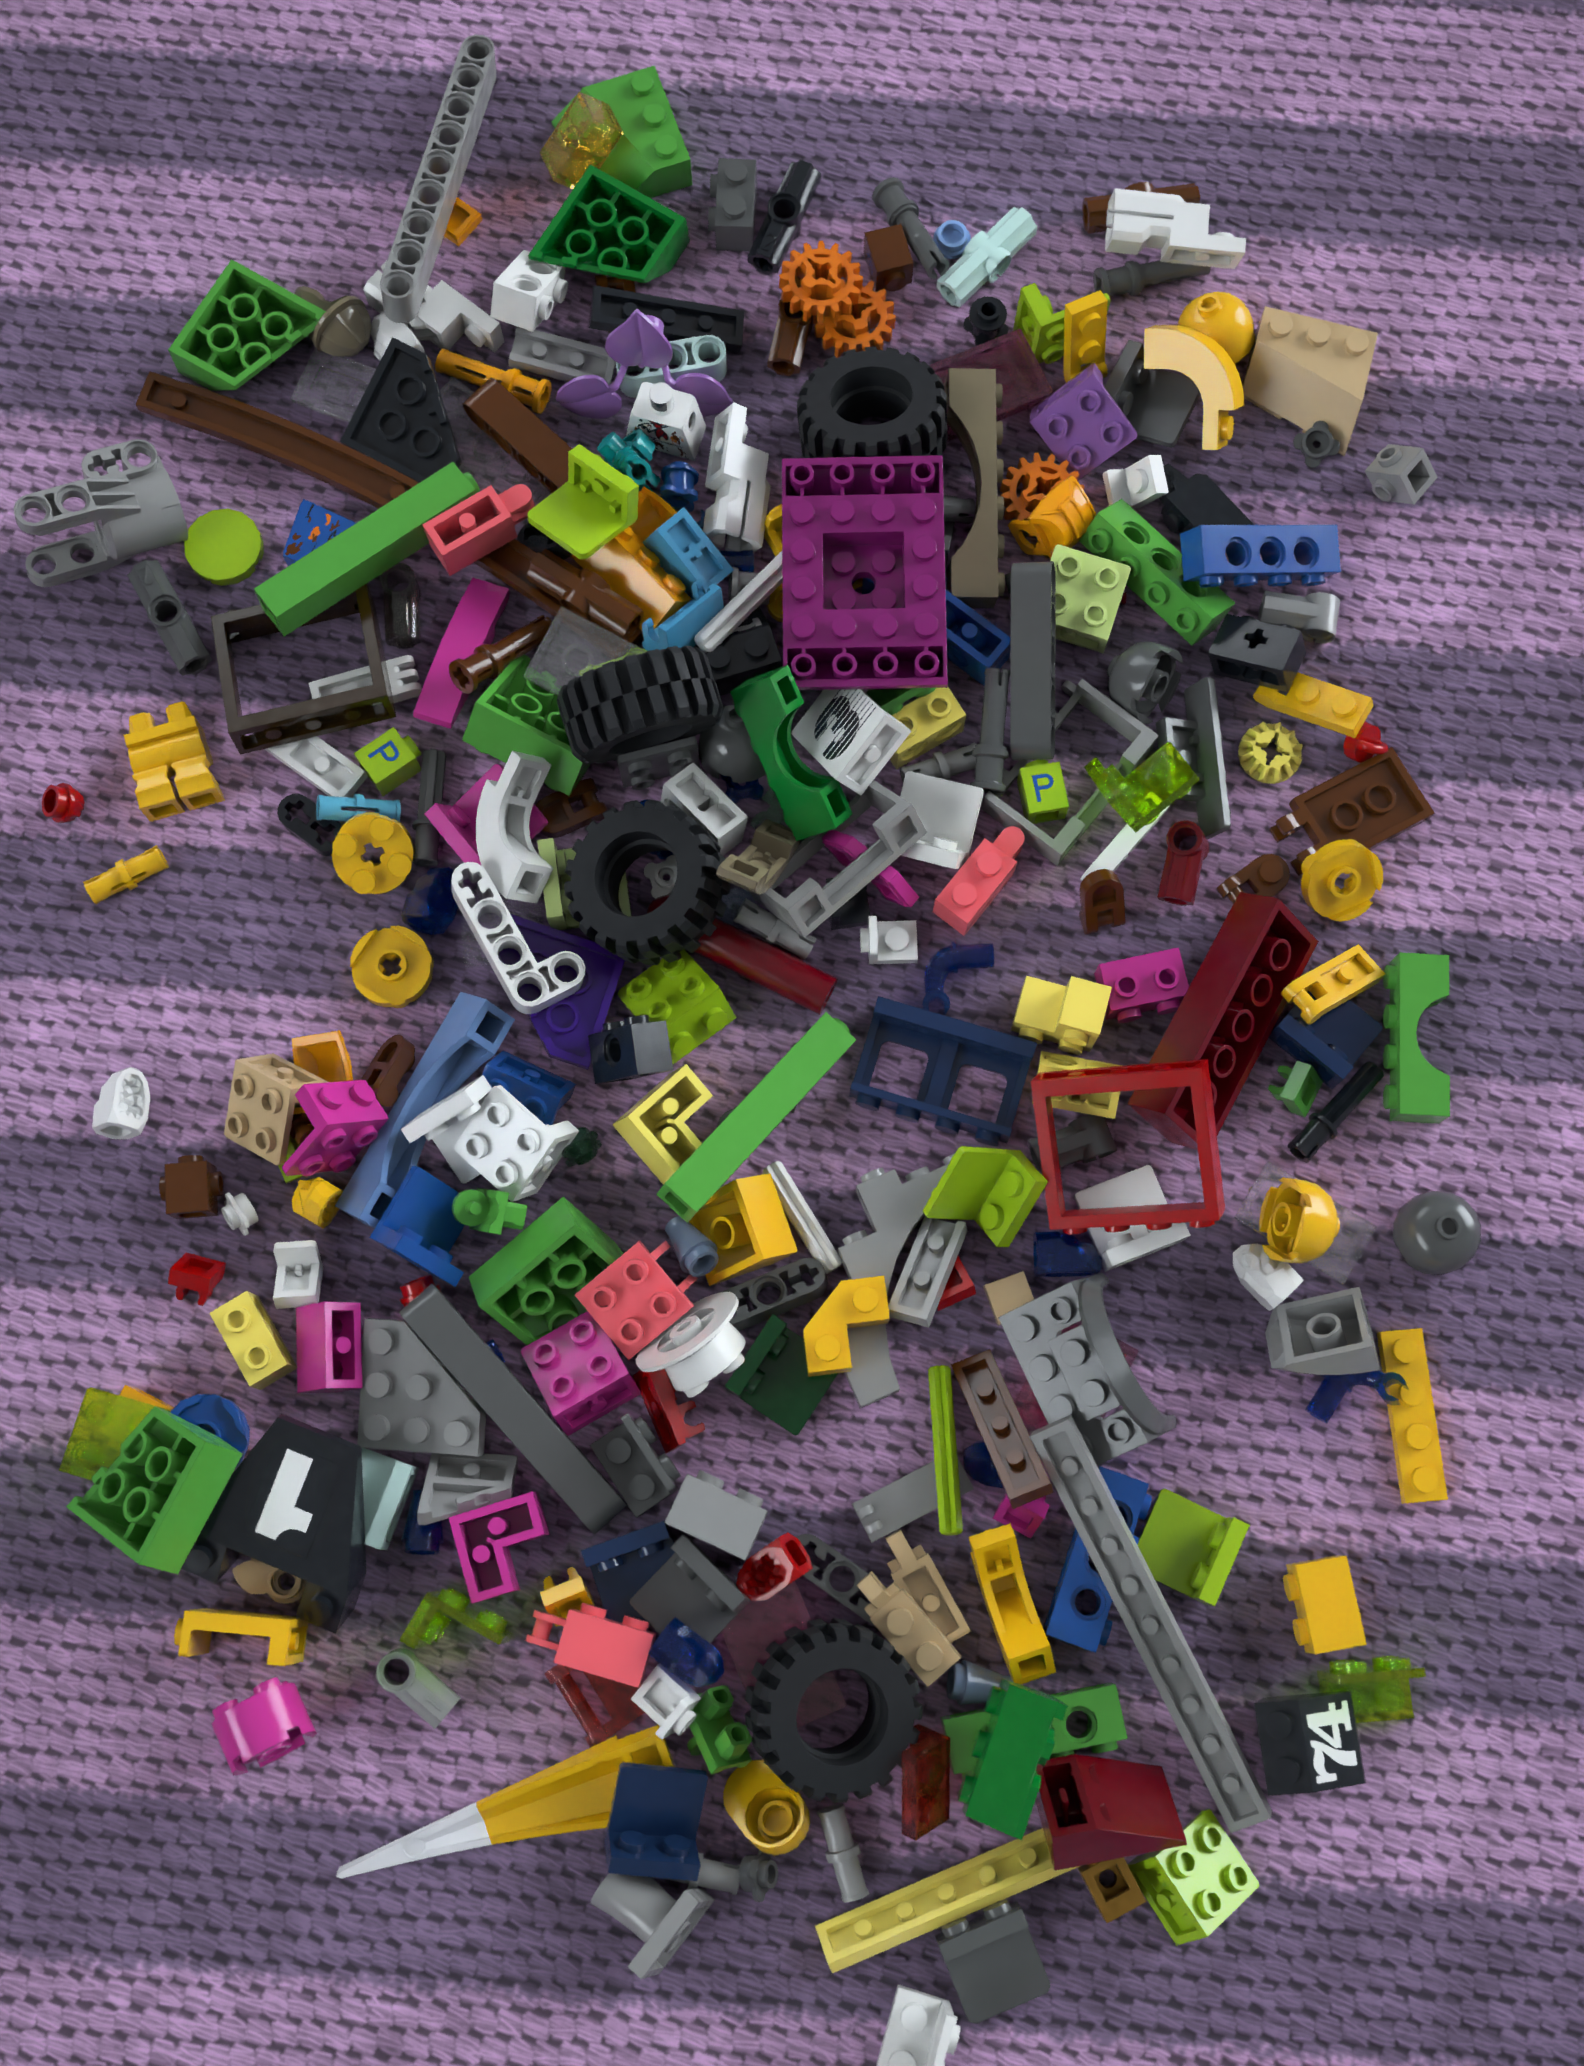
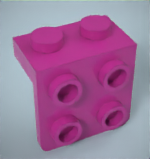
M366 1080L302 1085L295 1096L312 1123L314 1130L283 1164L282 1169L286 1176L302 1175L306 1177L319 1172H343L355 1163V1157L366 1145L372 1143L378 1137L377 1132L389 1120L381 1104L376 1099L375 1092Z

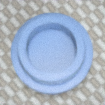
M949 220L942 223L936 229L933 240L945 258L956 259L962 257V253L971 237L964 224L956 220Z

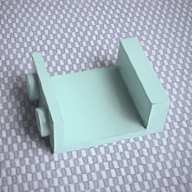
M362 1448L364 1544L379 1550H388L419 1468L367 1448Z

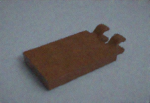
M1391 747L1386 754L1375 755L1293 798L1289 803L1293 812L1275 821L1276 825L1269 830L1278 843L1304 828L1314 846L1296 855L1297 858L1290 862L1298 876L1303 874L1301 866L1304 859L1311 854H1315L1317 850L1330 842L1354 839L1371 850L1426 821L1435 812L1393 747Z

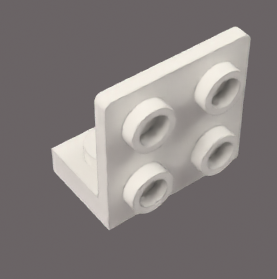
M906 772L900 797L912 804L927 833L901 856L953 869H960L969 858L984 790L980 787L921 773Z
M484 1075L420 1113L400 1130L409 1143L423 1135L427 1141L432 1139L460 1182L465 1184L481 1174L454 1150V1145L475 1113L481 1108V1104L492 1087Z
M497 1085L490 1090L481 1104V1108L475 1113L454 1145V1150L499 1191L509 1193L508 1199L514 1202L534 1195L539 1191L579 1130L568 1120L553 1125H545L501 1085Z
M1150 1165L1081 1190L1074 1195L1079 1209L1167 1204ZM1172 1223L1170 1228L1163 1230H1149L1146 1228V1225H1131L1130 1229L1122 1232H1106L1104 1227L1088 1228L1089 1235L1105 1272L1178 1244L1191 1236L1186 1223Z
M897 1985L876 2066H945L946 2053L954 2055L960 2034V2026L956 2025L957 2016H954L950 2001Z

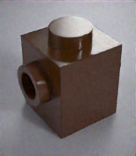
M200 1155L178 1157V1163L165 1164V1176L160 1177L159 1192L161 1200L166 1201V1214L175 1219L218 1216L217 1196H223L224 1181L221 1171H217L216 1166L207 1160L204 1161V1157Z

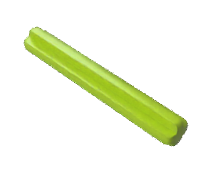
M946 1365L929 1367L928 1381L940 1533L950 1536L962 1533L963 1521L951 1369Z

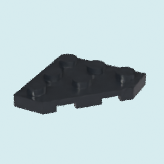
M392 337L340 442L420 483L451 462H454L458 468L462 462L430 358L427 354Z

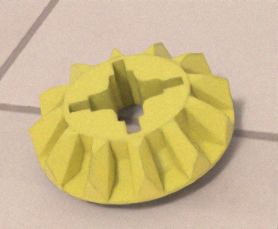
M1263 721L1259 725L1249 728L1242 737L1238 748V757L1242 768L1250 777L1262 783L1275 784L1286 781L1298 770L1302 762L1303 744H1299L1295 737V730L1289 731L1282 727L1281 722L1266 724ZM1275 739L1276 751L1282 754L1276 755L1269 765H1266L1267 752L1262 750L1261 747L1267 748L1269 743Z

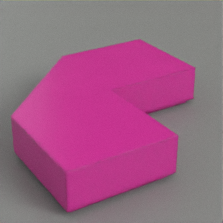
M836 830L827 831L822 837L823 844L839 863L845 867L850 865L868 849L853 836ZM891 865L871 881L886 900L904 907L911 908L919 899L917 893Z

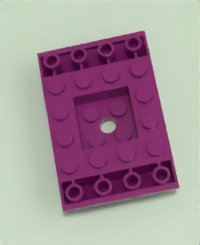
M943 455L782 459L783 666H789L798 689L947 688ZM861 578H868L875 584L874 590L868 594H859L852 586L856 580Z

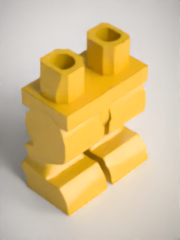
M183 701L168 705L165 708L169 722L161 725H155L154 718L150 713L142 712L131 715L129 717L130 733L124 735L130 765L134 773L132 777L137 784L135 794L139 809L150 822L184 813L183 803L191 811L225 801L218 782L208 769L214 763L204 729ZM175 773L176 776L174 778V782L176 784L177 790L170 781V778L174 776Z

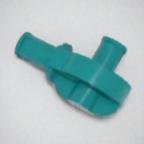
M642 429L632 431L623 439L615 431L602 439L597 447V451L604 457L603 460L623 475L629 476L639 485V491L643 487L653 491L646 484L645 480L655 488L659 485L661 478L652 471L649 463L645 461V459L649 461L653 459L652 453L655 449V443Z

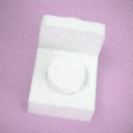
M1148 455L1125 469H1109L1103 473L1109 506L1123 499L1133 509H1137L1169 493L1161 455Z
M868 916L867 928H860L861 953L868 952L869 964L917 963L916 920L877 921V916Z

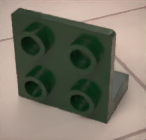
M772 1314L744 1356V1362L734 1371L725 1388L796 1436L801 1432L838 1373L808 1377L804 1338L787 1328V1323Z

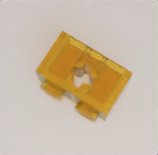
M578 92L539 153L553 181L574 189L590 164L598 169L601 168L623 135V131L609 104Z

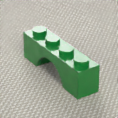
M786 665L751 678L730 691L734 700L735 710L744 722L750 736L751 746L760 758L767 774L769 787L775 792L783 810L785 823L792 830L796 841L836 829L852 816V810L839 781L833 777L824 776L811 770L802 762L794 749L791 739V724L795 713L804 704V700L789 666Z

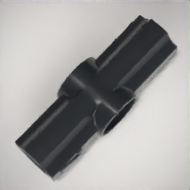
M803 160L791 162L778 192L768 201L767 215L747 257L748 263L753 265L758 272L766 275L778 273L792 241L801 232V222L821 181V173L811 163ZM786 216V217H790V218L782 219V218H779V217Z

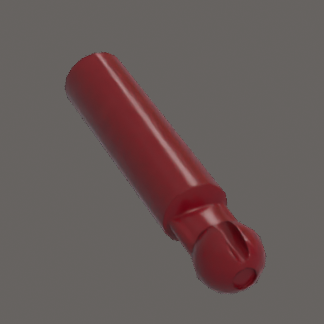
M664 895L654 899L650 903L647 913L661 906L669 896ZM715 917L712 923L717 927L710 937L704 934L698 940L701 946L694 952L819 1015L827 1005L838 981V978Z

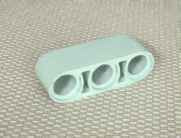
M703 335L669 341L673 354L668 365L679 366L675 369H669L671 377L675 381L678 377L687 373L706 374L718 382L725 377L727 373L726 347L719 337ZM707 358L716 359V361L712 363L703 362V360ZM616 362V371L618 373L621 364ZM638 365L629 366L620 385V390L625 395L636 398L642 382L652 384L665 383L662 368H650L647 366L640 368ZM633 371L641 372V374L637 376L627 375L628 373Z

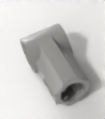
M1265 591L1259 608L1258 620L1274 625H1290L1302 632L1303 640L1313 642V639H1316L1315 643H1329L1335 640L1340 599L1333 594L1322 592L1311 593L1306 597Z
M398 1648L392 1650L377 1665L376 1677L380 1686L384 1690L394 1693L434 1729H436L461 1698L426 1668L414 1652L408 1649ZM395 1658L402 1659L407 1663L410 1672L406 1681L397 1682L391 1679L387 1670L390 1660Z

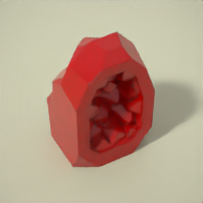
M787 1532L745 1561L738 1572L736 1586L750 1601L768 1600L812 1570L810 1556L799 1539Z

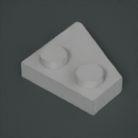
M432 1453L417 1512L418 1525H427L512 1498L518 1469L517 1456L487 1453L481 1456Z

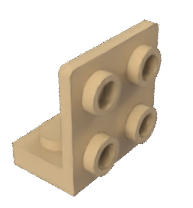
M274 1053L236 1059L225 1121V1137L275 1165L284 1164L286 1162L294 1106H301L295 1096L296 1092L303 1084L326 1083L328 1081Z

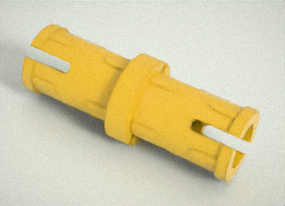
M155 845L134 858L132 857L126 861L121 859L115 862V867L84 881L83 884L92 901L98 904L127 888L130 891L137 888V883L169 868V865L160 848Z

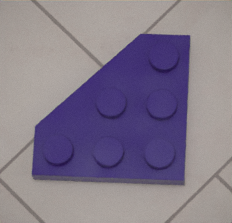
M511 914L537 963L563 951L574 952L584 961L585 976L577 992L537 1013L527 1015L550 1058L588 1070L592 1061L588 1035L602 1031V1024L605 1022L625 960L617 955H613L595 942ZM506 948L499 952L498 958L506 965H513L520 961L521 955L513 948ZM569 965L559 966L554 971L555 976L563 982H570L577 978L575 969ZM524 984L518 989V995L525 1001H534L541 995L539 988L533 984Z

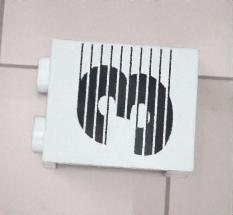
M868 689L823 690L791 731V734L835 780L862 795L908 737L911 730L875 703L866 694Z

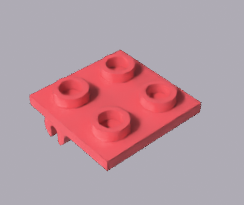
M639 1240L575 1294V1297L628 1360L694 1307L683 1292L698 1278L688 1275L682 1282L675 1285L656 1262V1259L671 1247L666 1240L651 1253Z

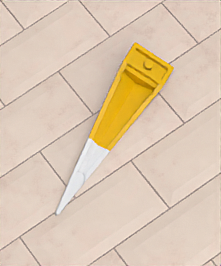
M655 1725L618 1739L617 1735L340 1866L336 1877L346 1878L407 1862L488 1845L607 1828L619 1765L622 1762L675 1767L665 1738L661 1740L655 1734L660 1726Z

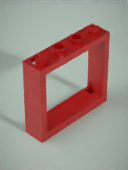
M1208 1059L1039 1072L1030 1081L1042 1175L1048 1181L1044 1190L1050 1230L1063 1229L1064 1234L1075 1235L1087 1232L1088 1228L1104 1227L1106 1232H1122L1130 1229L1131 1225H1146V1228L1149 1230H1163L1170 1228L1172 1223L1189 1222L1190 1227L1203 1228L1214 1225L1215 1221H1220L1225 1211V1201ZM1191 1086L1204 1202L1065 1210L1052 1096Z

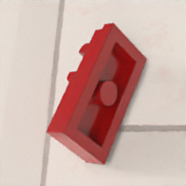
M664 1369L654 1372L639 1370L633 1375L666 1454L685 1444L687 1439L705 1430L704 1423H699L696 1426L685 1424L683 1420L685 1413L697 1406L692 1400L677 1405L676 1390Z

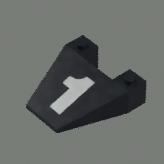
M281 1414L231 1475L181 1569L217 1583L235 1563L239 1553L306 1580L296 1618L336 1634L354 1610L366 1575L361 1446Z

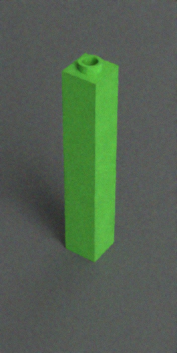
M451 462L255 587L254 591L262 609L285 637L429 544L422 524L480 492L477 482L469 472L462 473L455 463Z
M825 1012L664 1183L656 1195L688 1223L856 1041L850 1034L847 1025L837 1018H832Z

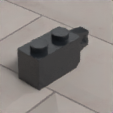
M1169 463L1163 466L1169 493L1159 499L1163 504L1161 511L1163 521L1171 532L1175 534L1179 532L1181 534L1199 525H1254L1208 475L1195 474L1188 479Z

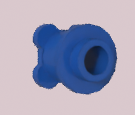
M672 462L661 470V479L664 483L660 488V497L676 510H681L685 507L688 512H693V502L698 500V492L694 490V485L699 481V473L686 462Z

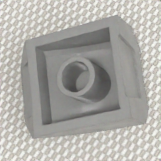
M1360 1287L1280 1304L1272 1310L1265 1331L1271 1368L1311 1375H1346L1381 1370Z

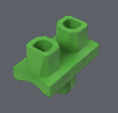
M477 1188V1190L466 1189L454 1198L452 1213L459 1223L469 1226V1229L501 1235L503 1227L523 1230L527 1205L508 1202L509 1193L482 1188Z
M728 1686L712 1687L703 1693H698L701 1700L692 1710L697 1716L689 1726L694 1736L687 1743L690 1754L692 1756L702 1755L710 1774H716L731 1767H746L752 1760L747 1750L752 1737L745 1725L740 1722L735 1723L729 1709L732 1707L734 1699Z

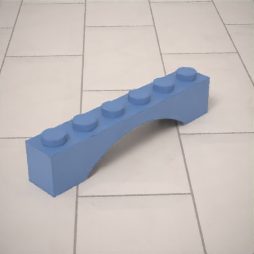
M464 992L459 993L388 1114L389 1120L378 1131V1137L371 1143L335 1205L336 1208L375 1229L411 1167L417 1166L426 1142V1138L423 1135L409 1143L400 1129L423 1111L456 1092L481 1065L492 1058L514 1023V1018L487 999Z

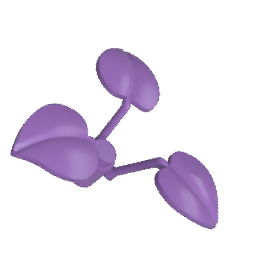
M636 309L606 339L605 349L607 354L614 361L621 364L615 380L608 385L600 376L583 375L565 383L556 394V401L573 413L589 418H609L621 409L622 398L615 391L619 389L628 367L638 365L640 368L645 366L662 368L665 383L674 390L693 395L696 398L702 416L718 414L733 403V399L729 397L723 385L706 374L687 373L681 375L675 381L671 377L668 366L672 359L673 350L663 334L664 324L659 318L652 315H644L639 309Z

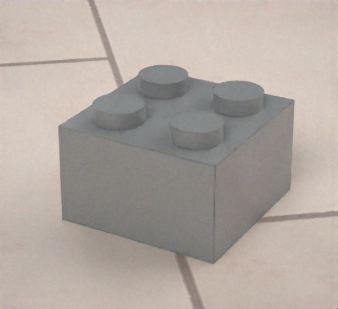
M699 1470L696 1478L687 1474L665 1523L734 1556L747 1560L768 1514L767 1510L761 1508L764 1500L740 1488L736 1496L721 1490L725 1482L704 1471Z

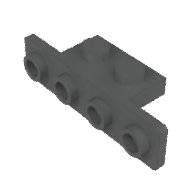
M1204 677L1184 691L1187 720L1164 717L1156 722V731L1159 735L1157 740L1163 797L1196 802L1199 827L1207 839H1210L1230 829L1231 811L1228 803L1215 680L1212 677Z

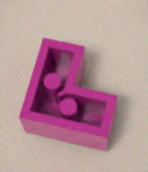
M532 1491L449 1517L471 1604L520 1590L509 1547L550 1535L538 1492Z

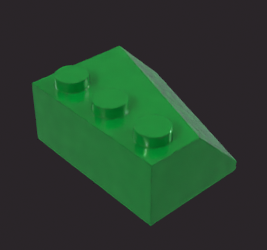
M590 164L529 253L528 258L543 263L647 283L671 271L689 244L690 238L685 217Z
M1003 1678L1000 1687H991L985 1706V1712L991 1714L986 1732L978 1731L971 1753L972 1757L978 1758L973 1776L965 1774L958 1795V1801L964 1803L962 1811L965 1816L1022 1840L1040 1788L1041 1775L1037 1774V1765L1045 1766L1047 1760H1050L1055 1745V1729L1050 1727L1054 1718L1063 1721L1068 1705L1052 1695Z

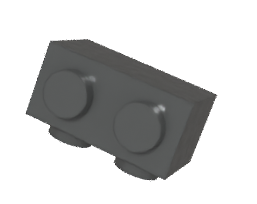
M719 158L718 174H711L710 198H716V207H709L708 231H715L716 250L749 252L754 243L757 196L756 159Z

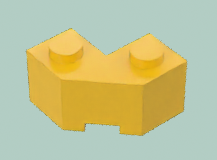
M884 1276L842 1280L803 1329L808 1377L851 1372L852 1363L847 1329L888 1324L890 1316Z

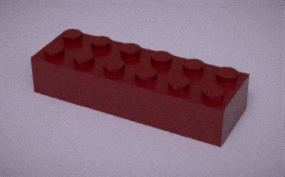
M1244 892L1239 893L1149 1064L1208 1059L1217 1135L1287 1003L1281 995L1282 990L1301 976L1318 944V940L1279 898ZM1191 1086L1134 1090L1127 1103L1168 1141L1198 1150Z

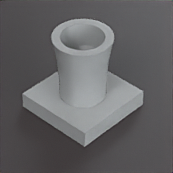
M608 1873L597 1888L590 1903L615 1918L645 1943L628 1965V1968L640 1979H644L662 1972L715 1901V1898L703 1888L685 1890L676 1901L653 1877Z

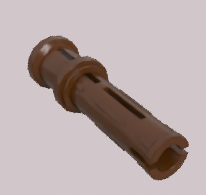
M541 615L526 626L502 638L497 643L492 645L481 644L475 648L474 654L464 660L458 658L450 662L449 674L454 685L463 693L469 694L475 691L478 684L487 678H497L508 663L554 638L556 635L554 623L549 617Z

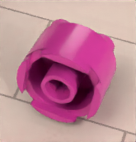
M274 1677L254 1687V1696L240 1703L237 1699H233L213 1709L212 1713L215 1720L212 1722V1727L234 1776L248 1773L245 1766L247 1763L257 1760L261 1768L300 1748L305 1744L302 1735L310 1737L316 1735V1730L295 1683H288V1681L280 1683L278 1677Z

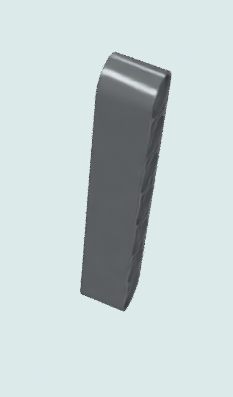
M430 1284L399 1312L408 1325L592 1533H598L627 1506L623 1498L613 1490L614 1488L434 1284Z

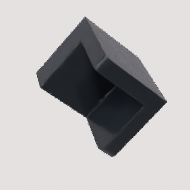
M833 878L826 879V884L829 883ZM867 885L829 917L831 930L866 926L868 924L870 909Z

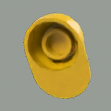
M752 1760L746 1767L736 1768L731 1773L724 1787L723 1802L727 1813L746 1838L763 1853L774 1856L789 1853L797 1848L806 1838L810 1826V1812L801 1794L785 1785L764 1763V1760Z

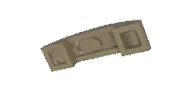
M766 819L755 830L750 846L739 856L730 854L718 866L716 875L724 881L761 895L782 874L801 840L796 841L790 828Z

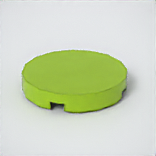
M227 508L212 510L198 517L188 529V540L184 541L185 557L196 575L210 581L212 584L224 586L237 584L249 578L255 572V566L259 560H262L264 554L263 538L252 519L242 512Z

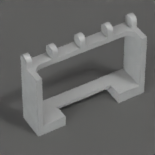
M1083 679L1080 680L1077 686L1068 680L1061 686L1062 691L1071 698L1058 714L1055 712V731L1080 703L1132 742L1121 756L1116 767L1076 816L1073 815L1054 839L1003 802L1000 798L1004 793H992L989 791L985 797L983 796L980 806L983 811L1004 827L1015 826L1020 828L1025 836L1024 842L1056 866L1064 859L1150 753L1159 736ZM1019 760L1010 772L1003 768L1002 784L1006 786L1005 792L1017 779L1020 768H1023L1025 764L1032 760Z
M875 780L871 782L862 795L857 793L849 802L853 815L833 830L842 832L867 809L873 806L884 813L872 824L880 839L823 888L812 878H808L786 898L774 891L778 885L825 846L822 837L827 832L802 839V843L799 844L782 874L765 893L758 895L744 889L750 897L804 938L927 833L912 804Z

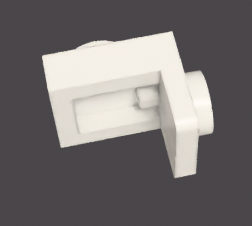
M316 1241L275 1243L273 1252L277 1262V1273L273 1300L276 1309L296 1308L319 1303L323 1264Z
M662 1662L656 1665L632 1696L631 1700L660 1726L655 1734L663 1740L673 1733L680 1736L687 1730L697 1716L692 1710L701 1700V1697Z

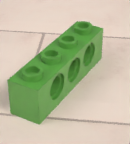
M1123 499L1098 512L1088 526L1087 531L1079 540L1093 555L1130 566L1131 571L1126 585L1192 646L1213 632L1235 604L1218 586L1202 588L1199 581L1184 582L1181 552Z
M1108 1682L1049 1694L1068 1705L1063 1721L1054 1718L1050 1728L1055 1729V1745L1050 1758L1074 1754L1076 1749L1090 1746L1092 1753L1112 1751L1118 1749L1117 1741L1128 1739L1116 1684ZM985 1708L940 1717L951 1771L953 1774L962 1773L963 1778L965 1774L973 1776L978 1759L971 1756L974 1741L979 1730H987L991 1716L990 1713L985 1712ZM1074 1711H1083L1088 1719L1086 1730L1080 1735H1070L1066 1729L1067 1717Z

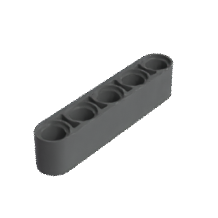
M1054 561L1012 563L1010 746L1013 760L1054 759L1056 575Z

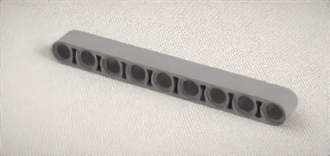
M483 35L469 36L461 44L381 277L380 288L384 312L387 318L396 323L410 322L419 312L496 81L495 46L492 40Z

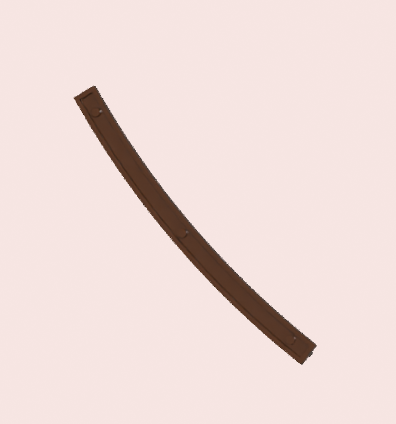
M149 371L135 404L141 412L200 431L261 454L334 486L378 509L419 483L352 448L296 423L227 396ZM516 539L474 562L553 615L611 660L624 657L627 652L633 650L636 643L643 637V632L638 628L632 638L630 637L623 641L591 620L584 622L571 615L564 609L557 598L528 581L526 574L531 561L537 553Z

